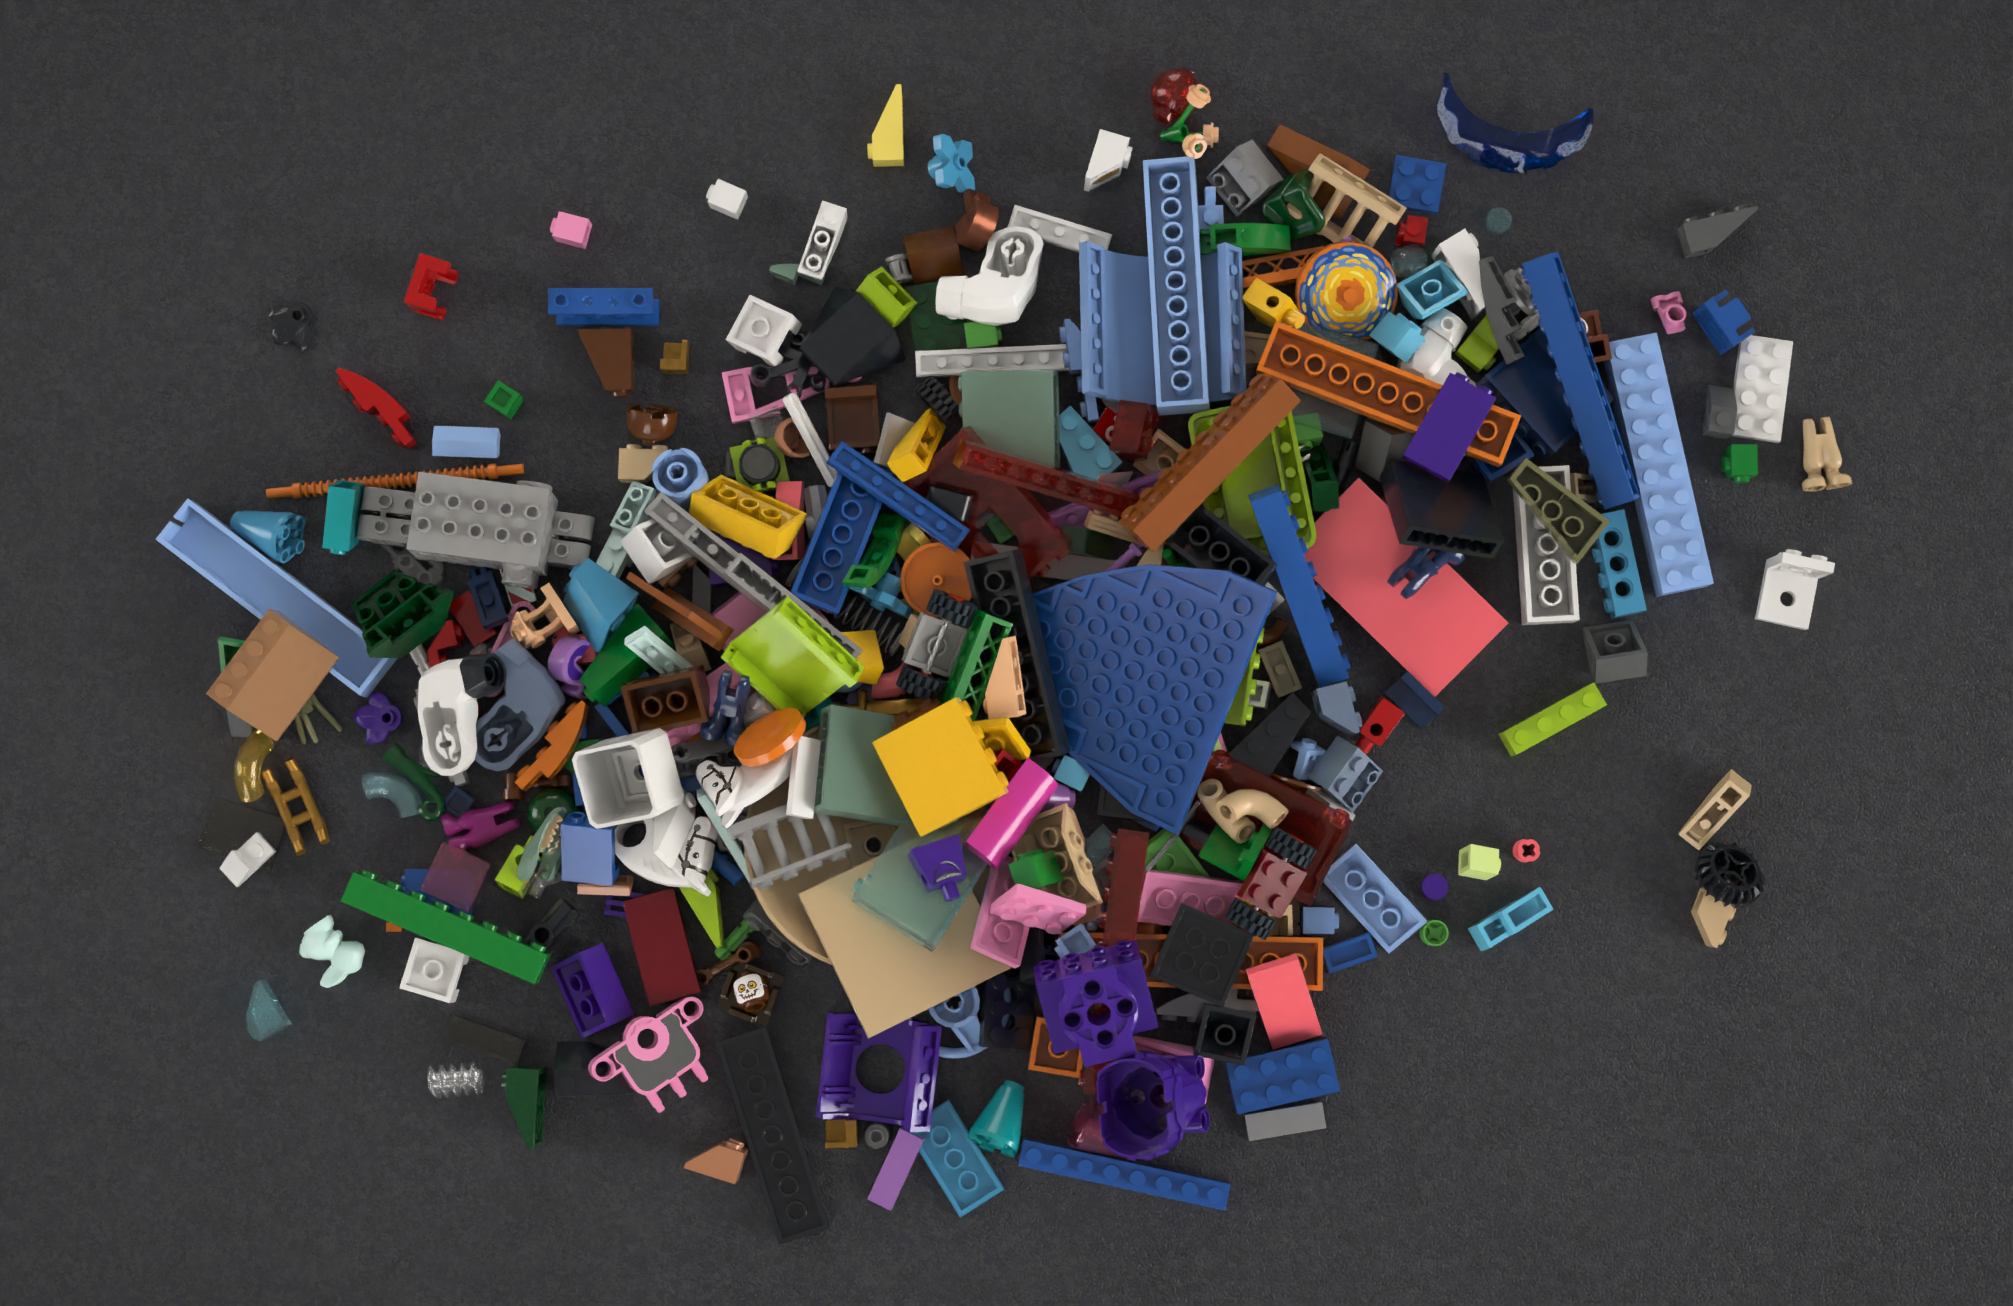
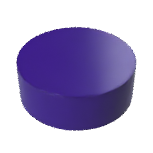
M1430 874L1423 879L1421 891L1426 898L1439 900L1447 894L1448 883L1443 876Z

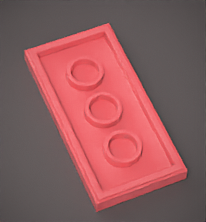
M1297 953L1246 969L1273 1050L1323 1035Z

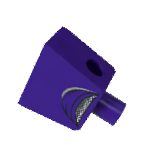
M959 834L910 850L908 858L927 892L941 889L945 902H950L960 897L956 884L964 881L966 869Z

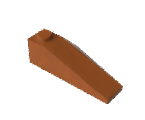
M1279 125L1266 146L1291 174L1310 168L1320 153L1364 181L1370 169L1350 157L1283 125ZM1323 181L1314 195L1313 200L1322 210L1325 209L1336 191L1335 187ZM1345 195L1332 216L1341 220L1353 198Z

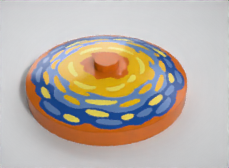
M1352 241L1333 243L1314 253L1302 267L1295 287L1296 307L1305 316V326L1319 338L1338 345H1353L1370 339L1369 335L1388 312L1393 314L1398 296L1397 280L1391 265L1385 257L1365 244Z

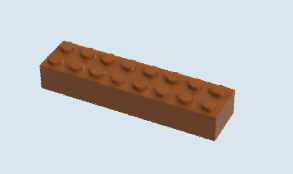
M1266 373L1255 376L1249 383L1250 387L1244 393L1235 396L1231 401V406L1213 419L1214 424L1207 431L1204 430L1199 433L1194 440L1195 443L1177 456V462L1171 468L1162 471L1158 476V481L1141 493L1140 500L1134 506L1131 505L1124 510L1121 515L1122 518L1118 523L1140 545L1155 552L1301 401L1281 378Z

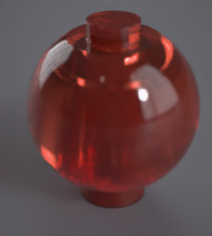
M1186 68L1170 69L1162 72L1154 80L1150 89V101L1155 109L1153 117L1157 121L1170 125L1173 120H1178L1190 104L1186 98L1190 91L1189 87L1191 85H1198L1193 72ZM1197 107L1193 108L1188 117L1195 112Z

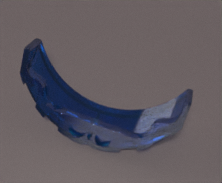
M1445 72L1436 105L1437 116L1454 147L1457 146L1468 156V159L1483 167L1495 168L1507 173H1527L1528 170L1542 167L1547 169L1556 166L1559 161L1567 158L1575 151L1579 152L1586 145L1594 123L1593 109L1587 108L1571 121L1548 130L1516 132L1495 127L1479 119L1465 107L1452 86L1449 73Z

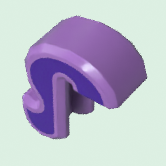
M568 635L562 637L553 647L548 658V670L551 677L564 682V685L561 686L564 694L584 700L588 698L583 692L586 687L579 680L584 671L576 662L582 658L590 642Z

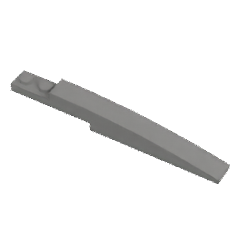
M660 492L644 510L645 515L682 543L688 552L765 612L771 610L788 596L855 659L863 651L742 553H737L664 493Z

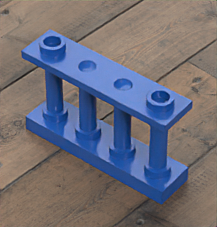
M548 288V315H556L557 326H660V300L653 299V288Z

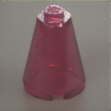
M1092 1098L1089 1099L1090 1104L1084 1102L1071 1124V1127L1075 1130L1073 1136L1068 1134L1067 1144L1074 1149L1131 1161L1112 1152L1103 1145L1099 1115L1104 1113L1103 1105L1098 1104V1101Z

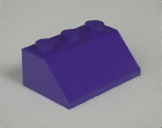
M603 943L581 951L551 967L581 1038H585L634 1015Z

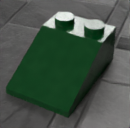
M514 1065L507 1068L506 1073L503 1072L501 1086L505 1089L506 1099L527 1149L535 1150L542 1146L547 1067Z

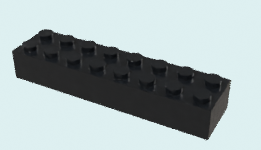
M1022 548L964 562L973 603L978 607L977 609L1013 623L1008 637L1016 636L1027 714L1009 719L1031 750L1029 759L1034 762L1070 752ZM993 622L989 631L991 639L1000 636L1003 625ZM990 647L985 649L987 661L992 656Z

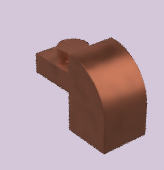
M968 188L963 194L966 213L955 225L957 243L979 252L995 230L999 210L998 207L991 205L989 196L983 192H977Z
M1598 309L1579 313L1588 326L1586 336L1595 363L1611 360L1608 334L1602 335Z

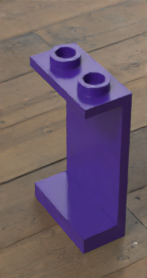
M1458 372L1455 375L1449 373L1402 456L1403 459L1446 483L1450 481L1496 400V397L1492 396L1493 392L1482 385H1479L1477 388L1468 383L1470 381L1468 377Z

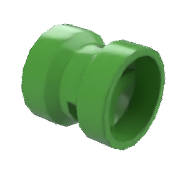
M1427 920V923L1419 929V937L1427 945L1440 946L1448 939V928L1442 921Z

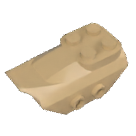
M1067 803L1039 813L1012 849L1013 862L1017 861L1016 856L1029 851L1032 852L1041 848L1044 852L1054 850L1064 880L1038 890L1086 904V914L1072 924L1075 927L1080 923L1085 924L1101 918V903L1103 901L1092 874V864L1084 852L1085 839L1076 814L1068 807Z

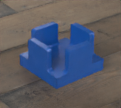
M1727 290L1711 298L1692 313L1720 356L1755 333L1753 328L1740 336L1736 332L1741 325L1751 319V316L1738 298L1733 299L1723 307L1718 306L1717 302L1729 294Z

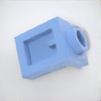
M1302 738L1301 741H1292L1290 747L1299 752L1293 777L1298 780H1310L1307 778L1326 750L1317 746V742L1309 738Z

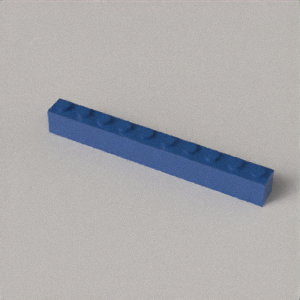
M1549 253L1522 264L1524 268L1522 276L1525 283L1530 286L1532 292L1530 295L1531 303L1535 309H1538L1540 315L1538 320L1539 327L1542 333H1546L1549 342L1547 343V350L1550 357L1555 360L1557 366L1555 374L1558 381L1563 384L1565 390L1563 398L1573 414L1571 418L1572 425L1575 431H1579L1582 440L1580 441V449L1583 455L1588 458L1590 464L1588 472L1591 479L1595 480L1598 488L1596 491L1598 502L1604 506V509H1609L1641 498L1559 253Z

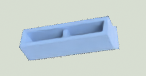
M434 426L432 456L497 458L500 456L501 435L499 429Z

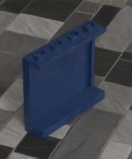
M1539 328L1520 345L1525 355L1523 358L1508 365L1504 359L1487 373L1476 386L1482 385L1493 392L1492 396L1496 397L1493 405L1521 415L1515 430L1516 433L1531 445L1535 454L1546 461L1578 431H1575L1572 425L1571 418L1573 414L1571 408L1566 405L1563 398V393L1565 392L1563 384L1558 381L1555 374V368H1557L1555 360L1550 357L1547 350V343L1549 342L1546 333H1542ZM1603 385L1610 404L1615 397Z

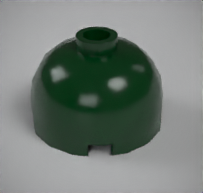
M548 788L540 791L532 798L528 806V819L534 831L537 832L549 813L557 807H565L566 816L569 813L581 812L580 807L576 806L575 797L570 792L561 788Z

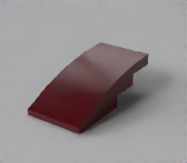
M674 887L623 900L649 1005L652 1006L701 992L694 967V959L688 942V934Z

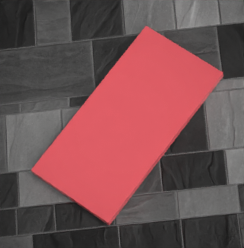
M1360 478L1339 497V508L1324 512L1314 523L1316 541L1312 547L1308 548V552L1304 554L1306 561H1312L1317 576L1312 578L1434 697L1508 624L1448 564L1438 570V574L1432 576L1416 594L1408 599H1405L1400 594L1409 583L1406 578L1395 587L1389 585L1387 580L1391 573L1405 562L1412 554V551L1418 547L1399 544L1388 505ZM1433 550L1427 557L1431 560L1437 553Z

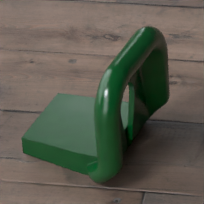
M1309 168L1284 177L1268 198L1264 200L1262 205L1263 216L1269 224L1290 226L1291 241L1318 233L1325 226V216L1307 190L1314 176L1308 170ZM1289 201L1302 213V218H1293L1289 214L1285 202Z

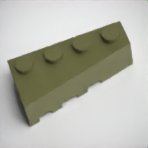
M1527 458L1521 460L1507 479L1508 483L1573 563H1579L1610 522Z

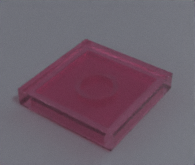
M444 841L420 890L469 912L490 869L491 863Z

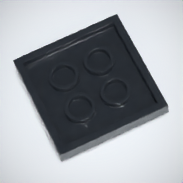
M1181 903L1150 976L1215 1005L1224 1007L1254 934Z

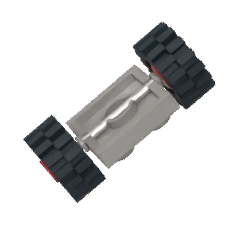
M934 589L926 607V610L933 615L920 612L902 657V661L907 664L903 665L896 685L910 694H915L917 697L930 698L931 701L936 698L940 700L947 681L936 674L949 678L967 633V627H970L978 607L961 597Z

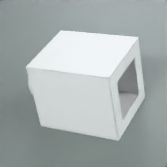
M718 179L715 185L712 184L709 187L706 198L710 208L738 220L748 195L745 190Z

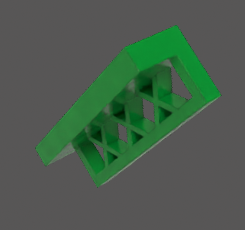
M976 610L940 699L941 704L955 697L961 700L971 697L973 702L971 710L973 714L970 715L972 721H975L985 696L1002 639L1008 637L1013 623L992 616L984 611ZM993 622L1003 625L1000 636L991 639L989 631ZM990 647L992 652L991 659L982 664L980 654L983 650ZM980 672L983 678L981 684L972 689L971 677Z

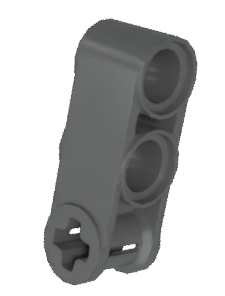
M727 731L718 740H707L701 737L693 741L673 745L671 749L679 778L695 775L698 765L706 760L715 762L722 767L740 763L734 754V747L725 742Z

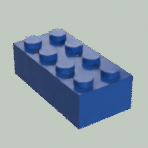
M1326 1038L1247 1055L1245 1066L1224 1062L1236 1114H1243L1340 1091L1329 1040Z

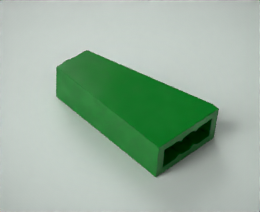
M638 603L631 609L579 679L586 687L583 690L584 694L592 703L597 699L604 707L622 692L621 686L630 680L637 679L651 667L624 645L627 636L646 626L671 648L675 646Z

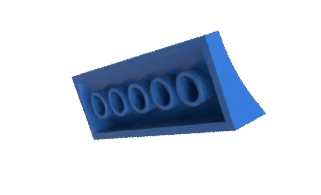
M882 468L883 470H885L886 472H888L890 475L893 476L894 473H892L891 471H888V470ZM838 471L790 589V592L806 605L838 616L849 586H843L842 581L852 564L858 565L882 505L880 500Z

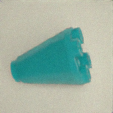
M1005 1080L1004 1084L998 1088L971 1127L967 1139L978 1143L979 1148L985 1151L994 1152V1149L1001 1150V1154L1015 1158L1020 1143L1025 1096L1023 1093L1024 1087L1013 1081Z

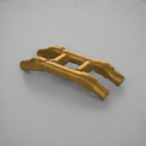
M291 757L284 762L297 787L282 793L283 791L270 768H266L260 773L276 803L296 855H303L306 853L300 830L297 827L298 825L311 820L320 844L329 843L330 838L326 824L317 808L305 776L295 758ZM301 796L307 810L292 816L287 802Z

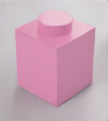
M559 211L557 218L552 220L550 232L553 233L552 236L556 242L586 249L592 224L587 218Z

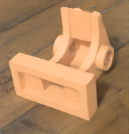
M550 583L540 588L547 599L539 608L531 613H528L527 610L517 611L513 617L514 620H512L510 628L511 635L525 648L532 647L534 649L545 643V638L564 626L572 636L581 631ZM546 615L551 624L537 631L532 623Z

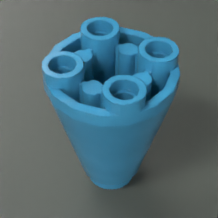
M244 510L242 512H235L231 518V530L277 562L283 564L288 562L295 554L302 553L305 546L302 538L306 520L303 516L292 512Z

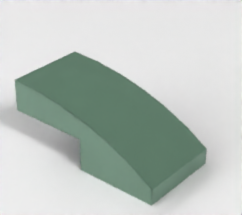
M800 264L772 265L769 269L772 277L795 285L798 276L819 285H823L826 277L824 274L823 279L820 280L799 273L797 271Z

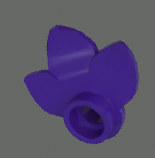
M375 692L370 693V705L359 708L354 714L355 722L362 728L367 729L365 742L368 744H377L385 741L390 731L398 729L403 723L401 710L391 705L389 698L385 694ZM388 714L391 715L390 722L387 721Z

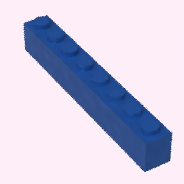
M1278 484L1248 495L1270 557L1277 563L1275 571L1319 688L1348 679L1349 676L1346 669L1351 667L1346 654H1340L1338 646H1341L1342 642L1338 632H1332L1330 623L1334 622L1329 607L1323 608L1321 600L1325 599V595L1321 585L1315 586L1312 578L1317 576L1312 561L1307 562L1304 556L1308 549L1303 537L1300 539L1297 537L1295 530L1300 529L1295 514L1289 515L1287 506L1291 505L1286 490L1281 492Z
M1023 1137L1018 1166L1224 1211L1231 1185L1228 1181L1026 1137Z

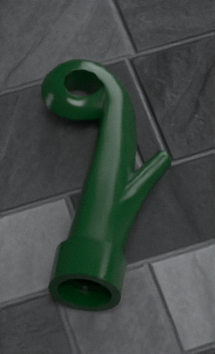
M396 743L382 758L390 766L393 765L430 797L419 805V814L427 821H436L444 812V799L437 787L427 776L437 778L440 774L411 759L405 754L406 751ZM435 805V812L429 813L426 810V806Z

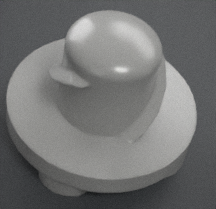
M1510 269L1504 274V277L1517 299V302L1509 306L1511 311L1516 315L1522 309L1527 315L1534 316L1538 313V309H1535L1531 303L1530 295L1532 292L1529 284L1527 285L1523 279L1522 269Z

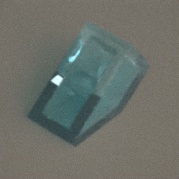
M267 980L255 982L245 1020L248 1023L247 1031L250 1036L261 1042L266 1041L292 1025V1022Z

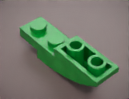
M1266 223L1210 225V229H1200L1201 255L1217 253V245L1224 242L1242 248V257L1291 252L1290 226Z

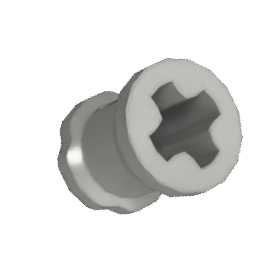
M897 254L885 259L886 264L889 265L891 276L900 285L913 280L912 275H909L906 260H908L907 254Z

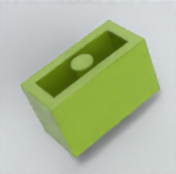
M883 267L868 274L855 291L860 293L893 328L902 323L917 304Z

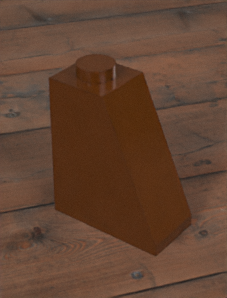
M630 328L580 329L579 336L609 395L612 394L613 398H627L628 394H634V333Z

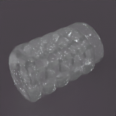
M471 1062L469 1070H466L464 1063H461L459 1071H456L454 1064H450L448 1072L445 1071L443 1065H440L436 1073L433 1066L430 1065L428 1068V1089L430 1094H433L435 1098H440L443 1093L448 1098L454 1092L457 1097H460L463 1091L467 1096H471L475 1090L477 1095H482L485 1089L483 1063H481L480 1069H477L475 1063Z

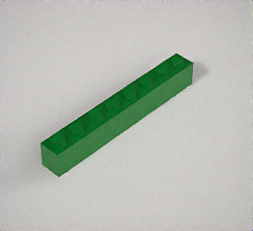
M363 869L362 873L353 872L341 902L530 983H539L551 956V953L545 951L546 946L534 941L531 944L522 942V936L511 931H507V934L497 931L498 926L490 922L483 921L480 924L473 921L474 916L467 912L459 910L458 914L449 910L450 906L438 900H435L433 904L424 900L426 895L411 890L408 893L401 890L402 885L388 879L386 883L377 880L378 875L371 871Z

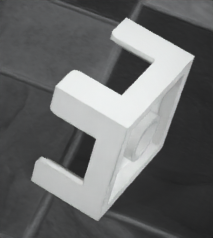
M749 295L726 340L736 350L745 354L750 352L774 367L780 365L783 361V356L778 352V349L788 331L790 330L796 335L802 324L793 314Z
M415 937L400 989L447 1003L456 1002L459 989H456L462 967L468 963L469 956L435 943L430 939Z

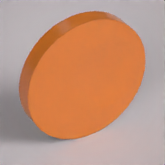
M940 542L925 544L917 548L906 559L901 571L900 583L906 601L917 612H924L930 615L933 614L928 612L926 607L934 589L945 591L970 601L972 595L964 562L970 561L969 557L961 549L957 548L953 552Z
M782 708L770 712L752 723L739 736L734 746V754L744 766L754 767L766 764L783 755L798 742L805 731L806 721L795 708Z

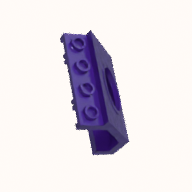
M828 1012L816 1117L820 1119H858L904 1126L903 1130L908 1132H930L942 1026L907 1019L868 1039L855 1012ZM875 1044L889 1045L902 1056L905 1064V1074L900 1085L894 1090L886 1093H876L867 1089L860 1082L856 1070L857 1061L860 1054L869 1046Z

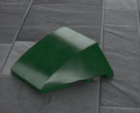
M393 571L354 600L352 604L362 629V637L366 642V650L369 657L403 658L440 630L445 624L454 595L453 591L447 588L442 590L436 588L432 583L424 584L418 582L414 577Z

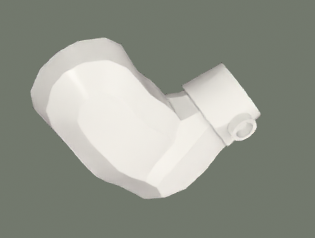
M1007 227L994 232L988 240L986 256L978 275L968 278V276H943L939 278L936 290L937 314L947 316L949 319L963 320L965 318L993 326L1019 320L1023 310L1036 291L1044 245L1041 236L1035 231L1024 227Z

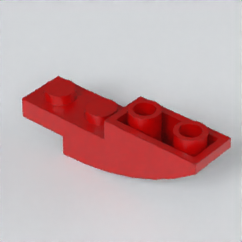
M341 368L336 370L340 377L337 382L346 393L349 390L355 397L352 402L361 413L366 411L372 416L379 411L376 414L377 418L385 427L389 424L394 431L391 436L400 447L405 445L408 449H412L418 444L403 424L411 416L392 396L365 377Z

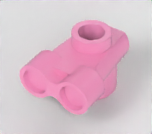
M1679 291L1651 298L1653 310L1658 311L1663 327L1668 335L1685 330L1684 320L1686 318V311L1681 306L1683 300Z

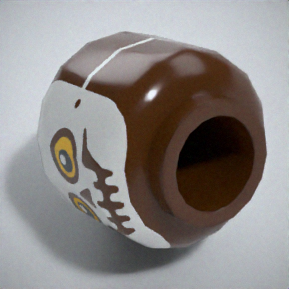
M753 971L741 973L739 979L733 984L737 1005L745 1009L746 1012H756L763 1009L770 999L765 977L755 974Z

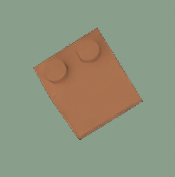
M729 1138V1141H723L692 1157L685 1163L684 1168L735 1184L740 1179L749 1148L743 1147L744 1142Z

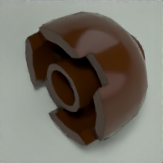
M640 403L627 406L626 421L629 432L635 438L641 439L643 445H657L658 441H664L674 433L678 419V411H675V408L653 404V407H642L640 409Z

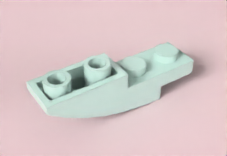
M632 481L610 524L613 531L596 564L618 579L625 566L631 567L633 560L620 541L635 526L650 520L645 515L644 510L655 499L656 494L654 488Z

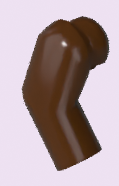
M1277 618L1271 629L1264 630L1263 643H1257V645L1267 646L1277 643L1287 628L1288 623Z

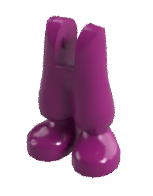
M513 801L465 811L459 818H454L449 813L441 816L447 837L463 830H469L467 834L449 839L450 847L457 861L465 858L468 847H482L492 840L522 826L520 818L501 823L499 815L516 809Z

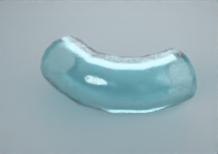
M372 772L362 775V786L367 799L387 798L391 800L397 807L400 819L419 815V805L422 803L417 789L405 778L390 772Z

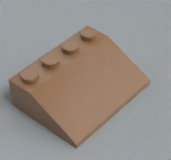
M269 609L206 694L234 715L273 740L278 741L340 657L281 612Z

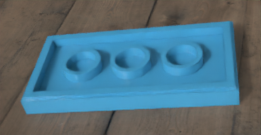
M948 1099L935 1107L932 1111L930 1132L913 1133L925 1138L919 1153L959 1217H962L1003 1191L1004 1187L978 1145L967 1139L969 1131L950 1100Z

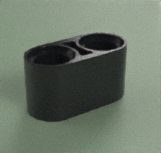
M927 484L924 497L926 500L955 520L969 521L974 499L973 494L941 485Z

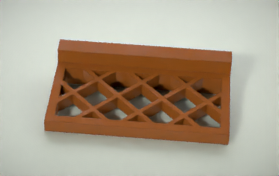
M629 572L627 575V580L656 599L652 606L653 609L716 650H721L734 631L730 626L667 586L661 592L633 573Z

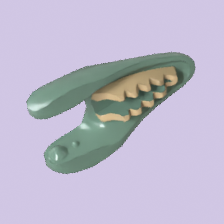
M565 807L553 809L526 845L517 870L520 880L527 881L531 878L537 864L539 852L542 853L538 871L539 879L548 882L556 876L561 866V823L566 817Z

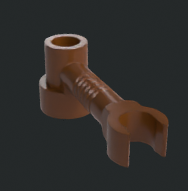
M518 773L505 774V789L502 790L503 801L524 800L523 790L515 783L518 779ZM569 775L555 776L553 780L547 777L539 778L529 789L570 788L571 777Z
M747 940L739 946L735 954L709 968L704 967L697 970V975L699 973L706 975V981L700 984V986L707 985L712 981L713 977L740 962H752L757 959L761 953L760 945L754 940Z

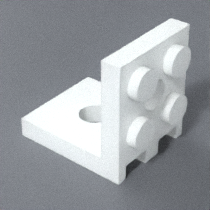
M1786 549V552H1780L1778 555L1767 559L1755 619L1807 630L1809 628L1818 579L1832 574L1835 563L1828 562L1827 557L1820 555H1811V558L1801 556L1802 552ZM1783 592H1787L1792 596L1793 601L1790 606H1784L1781 603L1780 596Z

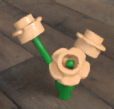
M1201 84L1189 87L1190 91L1186 98L1190 104L1173 126L1160 134L1163 142L1170 140L1171 142L1183 143L1182 148L1186 156L1189 158L1193 157L1194 159L1200 158L1203 155L1207 145H1211V148H1213V143H1218L1219 127H1214L1213 122L1211 124H1203V132H1190L1183 123L1194 107L1203 108L1205 104L1211 101L1208 88Z

